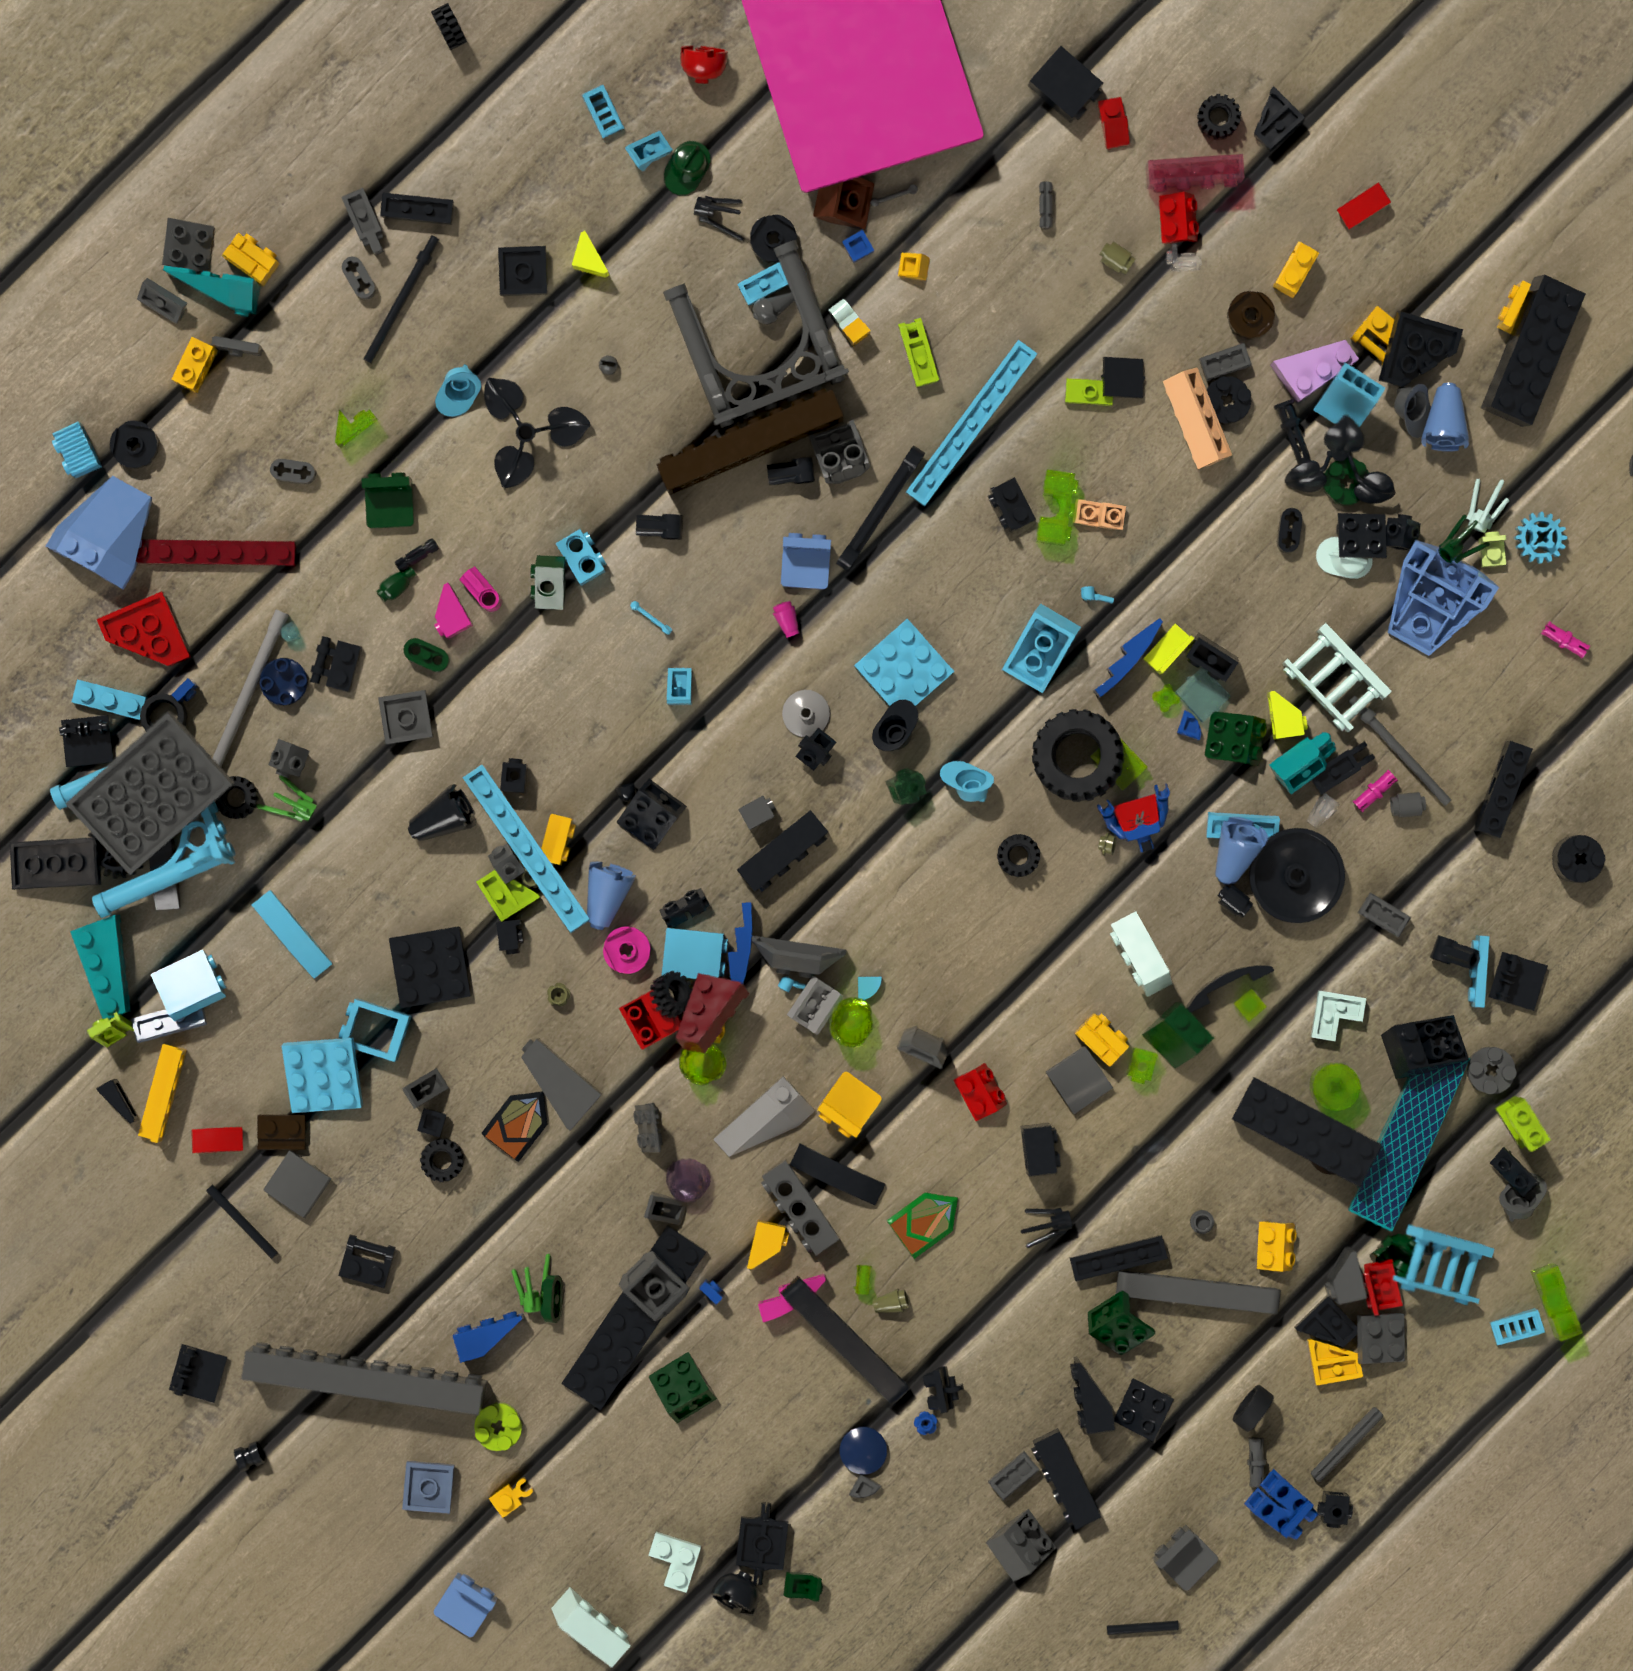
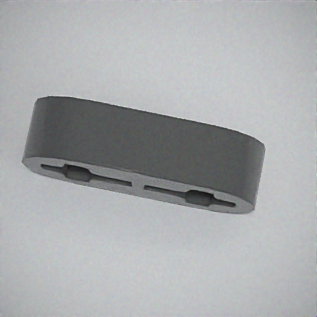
M357 257L346 258L342 263V271L355 294L363 300L371 299L376 293V286L365 266ZM351 262L354 265L359 264L356 268L359 273L357 277H355L352 271L347 272L350 268L348 264ZM361 279L366 285H371L368 288V294L364 292L359 293L361 285L358 281Z
M277 459L270 467L271 475L276 480L283 482L310 484L316 477L315 468L307 462ZM284 464L286 469H291V473L284 472L282 476H279L275 469ZM304 467H307L311 475L306 476V479L303 480L300 474H295V470L303 471Z

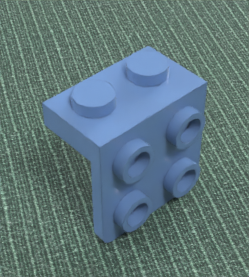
M789 533L788 537H783L781 585L795 588L826 589L829 578L831 540H826V535H812V539L803 538V534Z
M457 1573L435 1607L434 1615L466 1636L473 1637L498 1598L494 1596L495 1593L490 1589L482 1588L475 1584V1580L470 1576Z

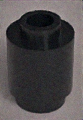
M1233 884L1230 887L1225 885L1217 895L1220 898L1218 903L1235 917L1238 915L1240 918H1243L1253 906L1250 897Z

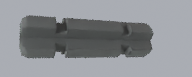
M1044 181L1040 182L1039 193H1041L1039 196V215H1041L1039 224L1040 228L1049 229L1053 225V217H1051L1053 214L1052 182Z

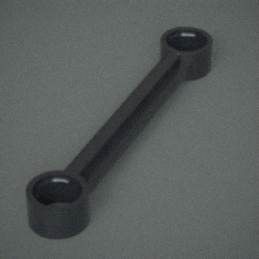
M914 445L912 446L853 539L841 554L836 563L847 572L850 570L911 474L925 455L924 451Z

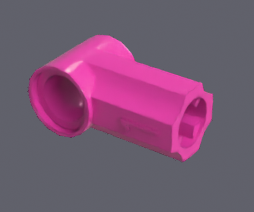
M475 566L466 571L459 580L479 602L480 606L488 612L499 610L502 605L500 594ZM490 594L495 595V603L491 606L485 605L484 600L486 596Z

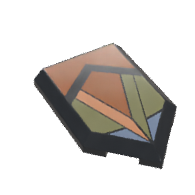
M544 1092L510 1095L481 1134L519 1162L548 1125Z

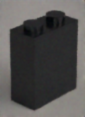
M1062 46L1054 52L1031 78L1028 85L1070 123L1075 118L1080 120L1087 111L1085 106L1090 101L1094 103L1103 93L1100 90L1103 82Z

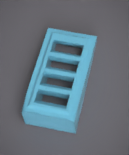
M600 85L581 95L602 138L624 128L604 85ZM599 94L602 95V99L591 103V98ZM606 102L607 107L597 112L595 111V107ZM609 111L611 112V116L601 121L599 120L598 116ZM615 120V125L604 130L602 125Z
M1535 1308L1490 1322L1496 1345L1545 1333L1539 1311ZM1529 1317H1532L1535 1328L1531 1329L1528 1321ZM1518 1320L1523 1321L1526 1331H1521ZM1513 1322L1516 1334L1513 1335L1511 1333V1329L1509 1326V1323ZM1499 1325L1504 1326L1507 1337H1502Z

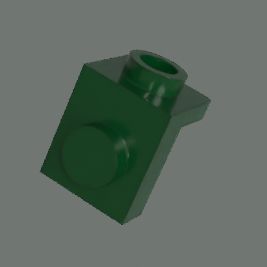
M786 1572L783 1596L819 1602L823 1591L822 1578L812 1573Z

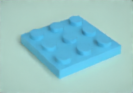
M908 618L854 665L889 706L898 700H908L916 706L954 673L953 669Z
M353 1038L282 1044L292 1113L362 1108L363 1100Z

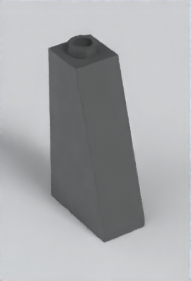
M539 1038L535 1041L530 1039L521 1049L524 1052L521 1058L565 1127L571 1131L602 1093Z

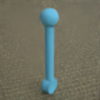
M637 601L631 603L630 607L632 610L639 611L659 626L665 634L669 635L672 632L671 627L664 625L641 608Z

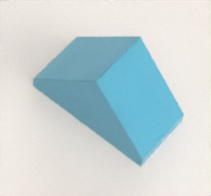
M668 668V705H692V668Z

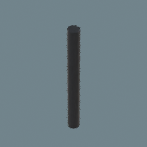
M213 1184L206 1190L271 1259L278 1254L277 1250Z

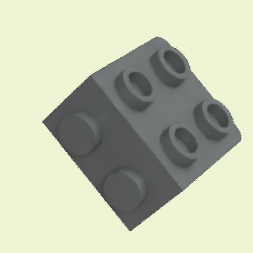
M1185 1525L1183 1528L1179 1527L1171 1535L1172 1539L1166 1545L1162 1544L1154 1552L1153 1560L1161 1570L1164 1569L1183 1590L1187 1591L1218 1561V1557Z

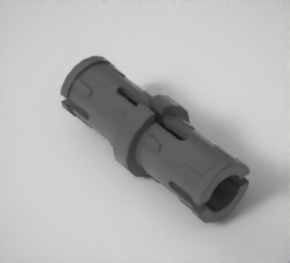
M1251 1437L1248 1438L1249 1459H1247L1250 1471L1249 1486L1261 1487L1260 1484L1265 1479L1264 1465H1266V1459H1264V1438Z

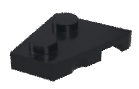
M1273 86L1267 103L1263 108L1260 121L1255 129L1254 137L1271 152L1305 121V117Z
M1327 1295L1294 1327L1299 1332H1304L1345 1347L1357 1335V1326Z

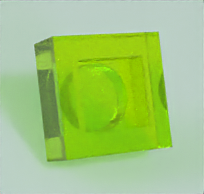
M1252 988L1233 1003L1248 1022L1267 1007Z

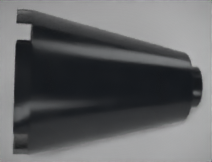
M456 784L448 786L409 821L408 831L413 839L417 838L419 841H424L476 826V819L472 820L470 815L474 813L473 807L465 793L461 789L458 791L455 789Z

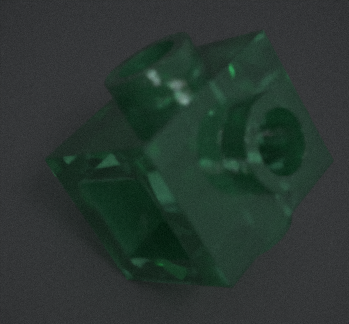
M909 768L899 770L895 773V777L885 781L893 802L900 805L906 803L913 804L921 799L920 796L927 793L924 787L926 781L923 775Z

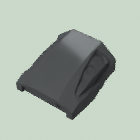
M854 420L849 421V424L818 435H809L826 483L839 484L861 476L870 468Z

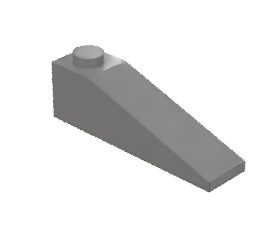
M783 1075L713 1140L730 1157L798 1127L815 1110Z

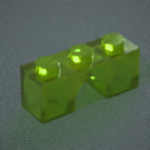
M1046 470L1042 495L1056 499L1059 504V512L1054 517L1040 516L1036 542L1064 546L1066 541H1070L1072 527L1068 526L1069 517L1073 518L1075 503H1071L1072 494H1077L1079 481L1074 480L1075 473Z
M1551 1263L1530 1271L1554 1337L1559 1341H1563L1583 1334L1577 1315L1566 1297V1286L1558 1265Z

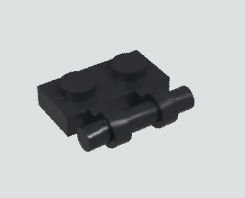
M322 636L321 643L316 648L318 654L315 665L311 667L310 672L312 676L310 682L319 684L321 675L328 677L327 687L350 693L362 647L338 640L336 649L329 648L331 638ZM327 655L334 656L330 670L324 668Z

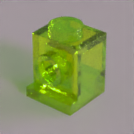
M1133 1047L1127 1075L1132 1076L1131 1081L1145 1084L1146 1080L1151 1081L1158 1053ZM1141 1062H1144L1147 1065L1145 1071H1140L1138 1069V1065Z

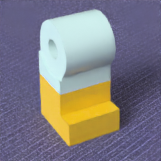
M844 299L828 310L839 329L853 347L870 335L871 330L862 322Z

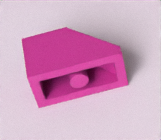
M449 583L444 584L435 614L437 623L434 626L441 637L445 635L446 638L450 639L470 628L473 624L452 586Z

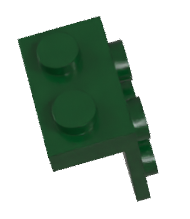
M403 472L391 473V477H382V474H368V478H361L362 488L365 490L366 525L369 528L413 526L412 479L409 476H406Z
M1212 712L1205 756L1209 759L1259 766V761L1263 756V737L1267 731L1266 719L1250 715Z

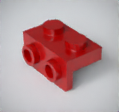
M1179 192L1159 196L1162 243L1196 242L1198 240L1199 225L1196 221L1198 204L1194 194Z
M986 1063L954 1079L975 1121L987 1117L1007 1105L1005 1095L999 1089L994 1079V1074Z
M1393 1259L1364 1264V1273H1361L1364 1288L1367 1287L1369 1295H1366L1368 1309H1373L1374 1316H1379V1310L1403 1306L1399 1284L1393 1280V1276H1397Z

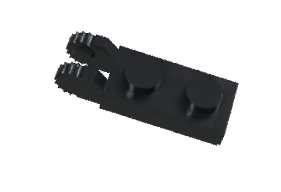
M1365 741L1327 762L1326 770L1311 780L1320 795L1361 770V767L1375 759L1372 753L1365 756L1358 763L1353 755L1368 746Z

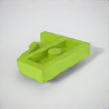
M496 870L476 881L501 922L540 898L539 894L514 879L507 884L504 883Z

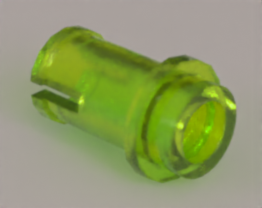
M856 1265V1286H853L855 1294L869 1295V1291L872 1290V1287H870L872 1266Z

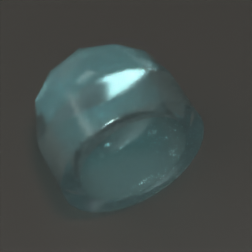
M294 621L283 626L281 636L284 640L293 642L301 638Z

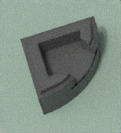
M860 1474L849 1492V1496L854 1498L871 1496L881 1488V1485Z

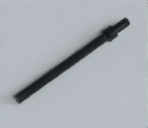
M431 235L423 251L420 250L415 266L363 358L371 364L425 265L428 266L433 257L431 255L440 240L437 237Z

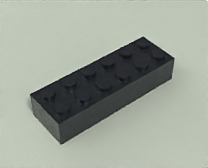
M1545 274L1533 278L1481 409L1521 427L1533 425L1586 293Z
M1253 1077L1232 1117V1120L1359 1187L1362 1186L1383 1146Z

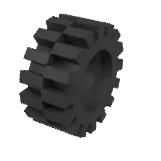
M448 3L431 11L450 51L467 43Z
M1216 94L1214 97L1212 95L1208 97L1200 106L1197 114L1198 127H1201L1200 131L1202 133L1205 132L1208 138L1214 137V140L1219 138L1223 140L1227 136L1230 137L1236 131L1241 121L1239 104H1235V99H1229L1226 94L1224 96ZM1216 108L1225 110L1228 114V121L1221 126L1212 123L1210 119L1212 110Z
M231 776L230 778L234 784L215 800L218 811L223 816L231 819L246 818L253 813L254 808H257V801H259V796H257L258 790L248 779ZM235 788L241 789L245 794V801L239 807L231 806L227 800L228 793Z
M1023 834L1007 837L998 848L997 858L999 866L1005 873L1011 876L1023 877L1031 874L1037 868L1040 861L1038 844L1031 837ZM1016 846L1025 848L1028 853V859L1022 865L1012 863L1009 857L1010 851Z
M670 971L652 982L653 985L650 986V989L653 990L650 992V997H654L651 1000L652 1004L656 1003L657 1007L655 1009L657 1011L662 1010L661 1014L663 1016L667 1015L668 1018L677 1017L685 1012L693 988H689L691 985L690 981H685L687 977L684 975L680 977V972ZM669 989L673 992L675 999L671 996Z
M440 1138L430 1142L421 1153L420 1163L422 1171L424 1170L425 1175L433 1181L444 1182L452 1180L461 1172L464 1166V1154L461 1151V1147L455 1141H450L447 1138ZM445 1151L451 1156V1165L447 1169H439L434 1165L433 1158L437 1152Z

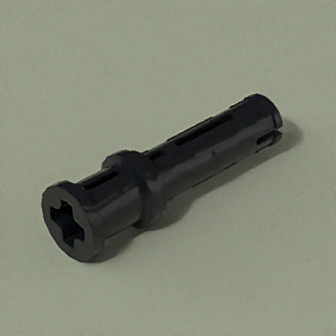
M1291 399L1273 407L1278 411L1282 422L1280 426L1283 430H1286L1296 461L1300 464L1304 461H1311L1299 426L1301 418L1297 417L1293 406L1295 401ZM1286 408H1287V411H1288V414H1289L1290 419H1288V417H1287V414H1286V411H1285ZM1295 438L1298 439V442H1299V445H1300V448H1301V451H1302V454H1303V458L1301 457V454H1300V451H1299V448H1298V445H1297V442H1296V439H1295Z

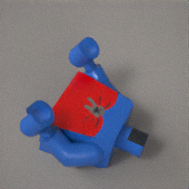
M1165 783L1166 788L1163 791H1159L1158 786L1155 785L1156 795L1152 794L1113 806L1107 799L1108 806L1104 809L1098 804L1097 808L1102 814L1107 828L1119 839H1125L1127 842L1137 839L1140 852L1154 849L1150 835L1160 832V828L1165 825L1169 810L1168 797L1170 791L1168 784Z

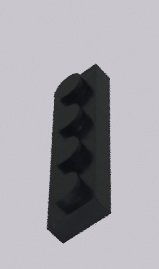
M1158 1235L1069 1257L1074 1279L1075 1281H1080L1165 1260L1168 1257L1163 1237Z

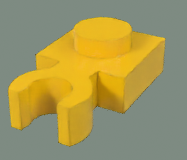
M525 1477L517 1482L514 1489L508 1484L489 1498L502 1518L522 1505L521 1496L527 1497L532 1494L533 1488H530L528 1491L521 1489V1484L527 1480Z

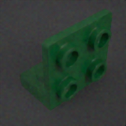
M1123 1290L1088 1311L1089 1335L1119 1355L1125 1354L1155 1335V1329L1130 1313L1129 1294Z
M689 1352L649 1376L668 1415L676 1423L681 1422L717 1399L713 1390L706 1384Z

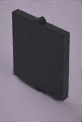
M1103 357V375H1101V379H1103V396L1142 399L1143 381L1145 380L1143 376V359Z

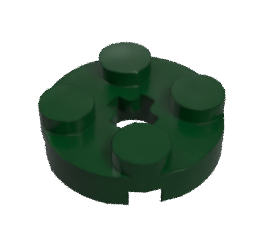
M1346 458L1343 461L1336 460L1330 464L1324 472L1327 476V482L1323 487L1326 495L1336 504L1343 506L1359 502L1360 500L1354 494V487L1359 482L1355 478L1348 459ZM1353 458L1357 471L1363 479L1365 475L1369 474V471L1363 462ZM1345 475H1348L1349 479L1353 480V483L1349 484V488H1345V485L1340 483V479H1344Z

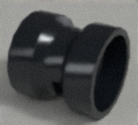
M258 1441L250 1443L248 1448L239 1447L234 1449L235 1460L241 1472L248 1470L253 1464L259 1466L265 1463L264 1454Z

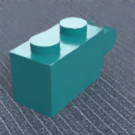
M1322 732L1312 740L1306 737L1269 764L1277 780L1290 794H1293L1326 770L1327 763L1325 759L1336 750L1335 743L1332 742L1330 733Z

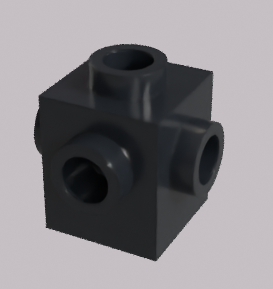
M1398 514V518L1388 517L1386 547L1409 551L1415 540H1418L1420 536L1421 523L1413 521L1412 516Z
M817 728L811 737L806 735L798 745L801 749L795 757L814 771L819 764L824 767L832 757L829 752L837 742L820 728Z
M1323 1491L1322 1502H1318L1317 1515L1321 1516L1320 1519L1323 1523H1327V1527L1341 1528V1525H1348V1519H1351L1353 1514V1505L1349 1504L1350 1496L1346 1492Z

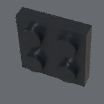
M546 246L498 248L500 296L548 295Z

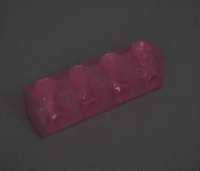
M1243 154L1148 160L1146 164L1147 189H1153V192H1165L1167 188L1177 187V191L1190 190L1191 186H1200V189L1215 188V185L1224 184L1225 188L1237 187L1238 183H1242L1245 178Z

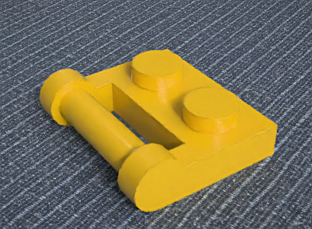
M1376 306L1350 339L1355 343H1360L1382 361L1383 365L1386 352L1363 334L1367 330L1388 346L1394 319L1380 307Z

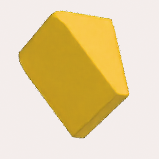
M901 253L898 276L926 280L930 258L919 253Z

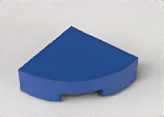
M1184 710L1177 733L1200 740L1201 729L1197 719L1193 714Z

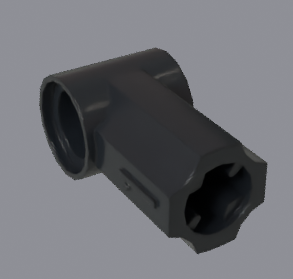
M812 457L797 458L791 460V462L767 465L769 486L786 483L806 484L815 482Z
M637 515L636 536L661 537V539L682 540L683 515Z
M1440 935L1437 936L1430 958L1449 965L1452 963L1473 970L1480 960L1478 950L1460 945L1458 942Z

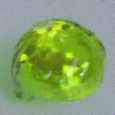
M850 997L840 1001L834 1007L829 1018V1031L838 1044L854 1048L865 1043V1040L873 1030L872 1009L869 1003L862 998Z
M714 1044L710 1046L705 1054L683 1049L679 1057L681 1074L686 1080L699 1086H706L712 1081L720 1079L726 1070V1058L723 1052Z

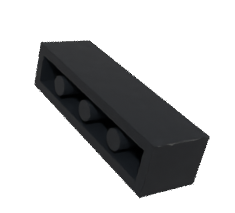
M810 810L740 866L737 871L754 892L759 889L762 893L772 884L771 878L776 874L779 877L783 876L791 869L788 865L795 859L798 863L809 854L808 848L813 844L818 847L828 839L825 836L828 831Z
M1057 1428L1034 1439L1035 1447L1031 1448L1037 1461L1042 1459L1045 1466L1042 1472L1047 1482L1052 1481L1056 1488L1052 1493L1057 1503L1063 1502L1066 1509L1063 1515L1068 1525L1073 1524L1077 1530L1101 1518L1059 1429Z

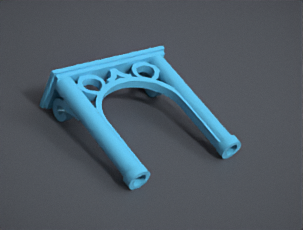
M106 767L63 786L59 784L50 788L52 799L57 808L61 810L68 807L65 803ZM215 801L201 812L205 824L194 821L182 829L179 846L166 864L92 897L94 907L101 918L111 915L112 911L222 863L230 865L235 863L233 858L235 851L232 844L226 841L224 834H227L223 822L218 821L216 816L218 808ZM196 827H201L206 835L205 843L199 847L194 846L189 841L191 832ZM187 847L195 851L188 858L181 860Z

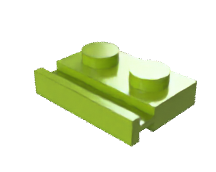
M117 1012L114 1013L115 1017L111 1020L108 1018L99 1019L93 1023V1027L87 1030L93 1040L106 1048L127 1036V1031L131 1030L134 1032L132 1022Z

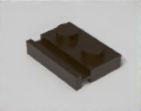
M257 1115V1150H305L306 1115Z

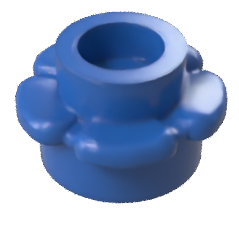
M927 1411L921 1412L914 1420L917 1432L922 1435L932 1434L937 1428L936 1416L929 1414Z

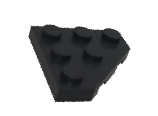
M1397 311L1378 381L1399 387L1406 386L1417 376L1423 375L1437 366L1442 360L1456 354L1463 329Z

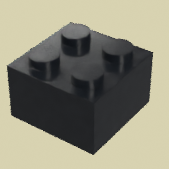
M1049 1122L1020 1126L1026 1174L1030 1177L1057 1173V1167H1061L1058 1151L1054 1150V1144L1058 1143L1055 1127L1052 1128Z

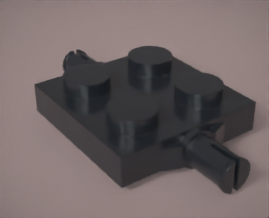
M761 1502L760 1516H741L736 1565L748 1566L753 1569V1583L756 1585L758 1575L759 1585H763L764 1571L770 1569L783 1570L788 1521L771 1518L772 1503L768 1502L766 1512V1502Z

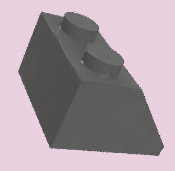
M1346 1247L1327 1275L1328 1282L1325 1283L1327 1296L1339 1305L1367 1298L1357 1253L1352 1248Z

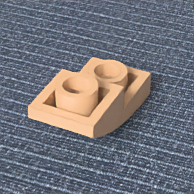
M1077 499L1075 501L1072 523L1123 530L1126 506Z

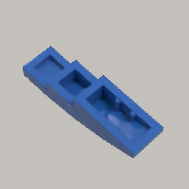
M1161 618L1120 647L1125 656L1107 668L1112 677L1094 690L1098 698L1115 686L1138 662L1163 622Z
M752 902L742 903L744 927L735 928L737 951L728 952L730 978L732 981L744 983L751 953L753 930Z

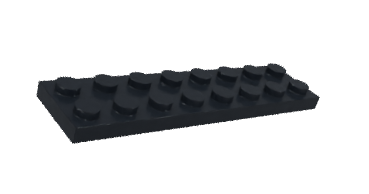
M669 1225L666 1226L649 1251H653L685 1283L707 1252ZM622 1292L561 1384L601 1410L661 1319L655 1322Z

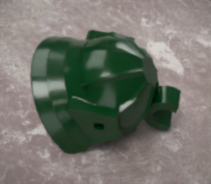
M1388 1234L1378 1245V1249L1370 1253L1369 1256L1373 1262L1393 1259L1396 1275L1406 1278L1416 1245L1415 1237L1403 1234L1393 1236ZM1421 1260L1418 1273L1425 1265L1424 1260Z

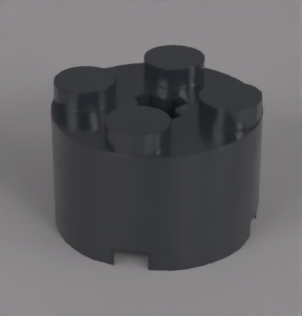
M1585 835L1569 836L1557 843L1552 853L1554 871L1561 879L1572 883H1585L1595 879L1601 873L1606 860L1600 844L1595 839ZM1575 855L1582 856L1580 859L1582 861L1581 863H1575V861L1577 860Z

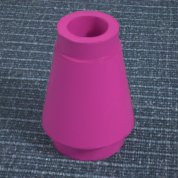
M786 601L773 606L774 613L772 614L785 633L786 638L798 634L795 605L792 606L791 601Z

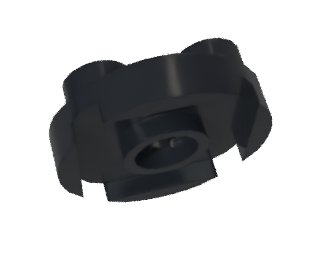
M769 215L758 219L750 232V245L755 255L766 262H779L774 252L775 247L796 240L797 243V233L794 225L790 220L781 215ZM778 233L779 243L769 244L767 236Z
M1223 376L1213 381L1206 389L1220 424L1236 423L1242 420L1249 412L1251 407V391L1240 379ZM1229 394L1232 396L1231 400L1234 401V404H1229L1225 407L1221 397Z
M127 421L119 428H116L111 435L110 450L115 459L127 468L139 469L149 466L158 453L159 442L155 431L143 422ZM134 438H137L138 443L141 444L140 448H137L136 451H132V448L128 446V443L133 442Z

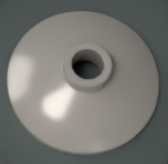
M800 690L793 693L786 700L782 716L786 727L793 734L800 737H805L806 735L811 737L817 728L823 730L826 727L830 711L826 700L819 693L812 690ZM803 709L810 710L811 714L809 717L805 718L801 715Z

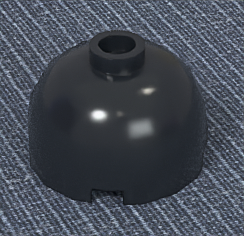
M742 1571L739 1574L729 1573L723 1575L718 1579L710 1593L715 1600L732 1610L734 1608H742L740 1613L753 1616L759 1602V1590L751 1581L753 1577Z

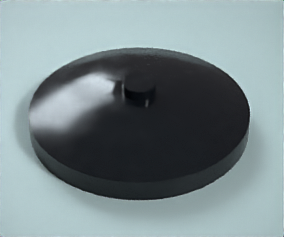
M1291 828L1279 831L1268 837L1266 845L1250 864L1249 882L1255 900L1269 915L1284 922L1306 923L1324 916L1338 902L1345 884V868L1339 851L1325 836L1309 829Z

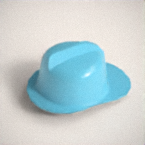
M464 364L462 367L453 368L447 372L444 382L436 395V408L445 416L454 417L467 412L482 387L481 380L469 370L467 365Z
M963 761L949 762L940 770V777L943 782L955 788L959 797L968 802H984L988 789L994 783V777L991 773Z

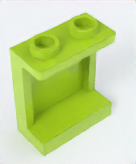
M1513 1096L1495 1108L1520 1149L1527 1147L1532 1152L1551 1140L1526 1099Z

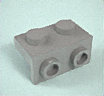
M812 976L787 1016L818 1035L834 1010L838 1007L843 995L815 976Z

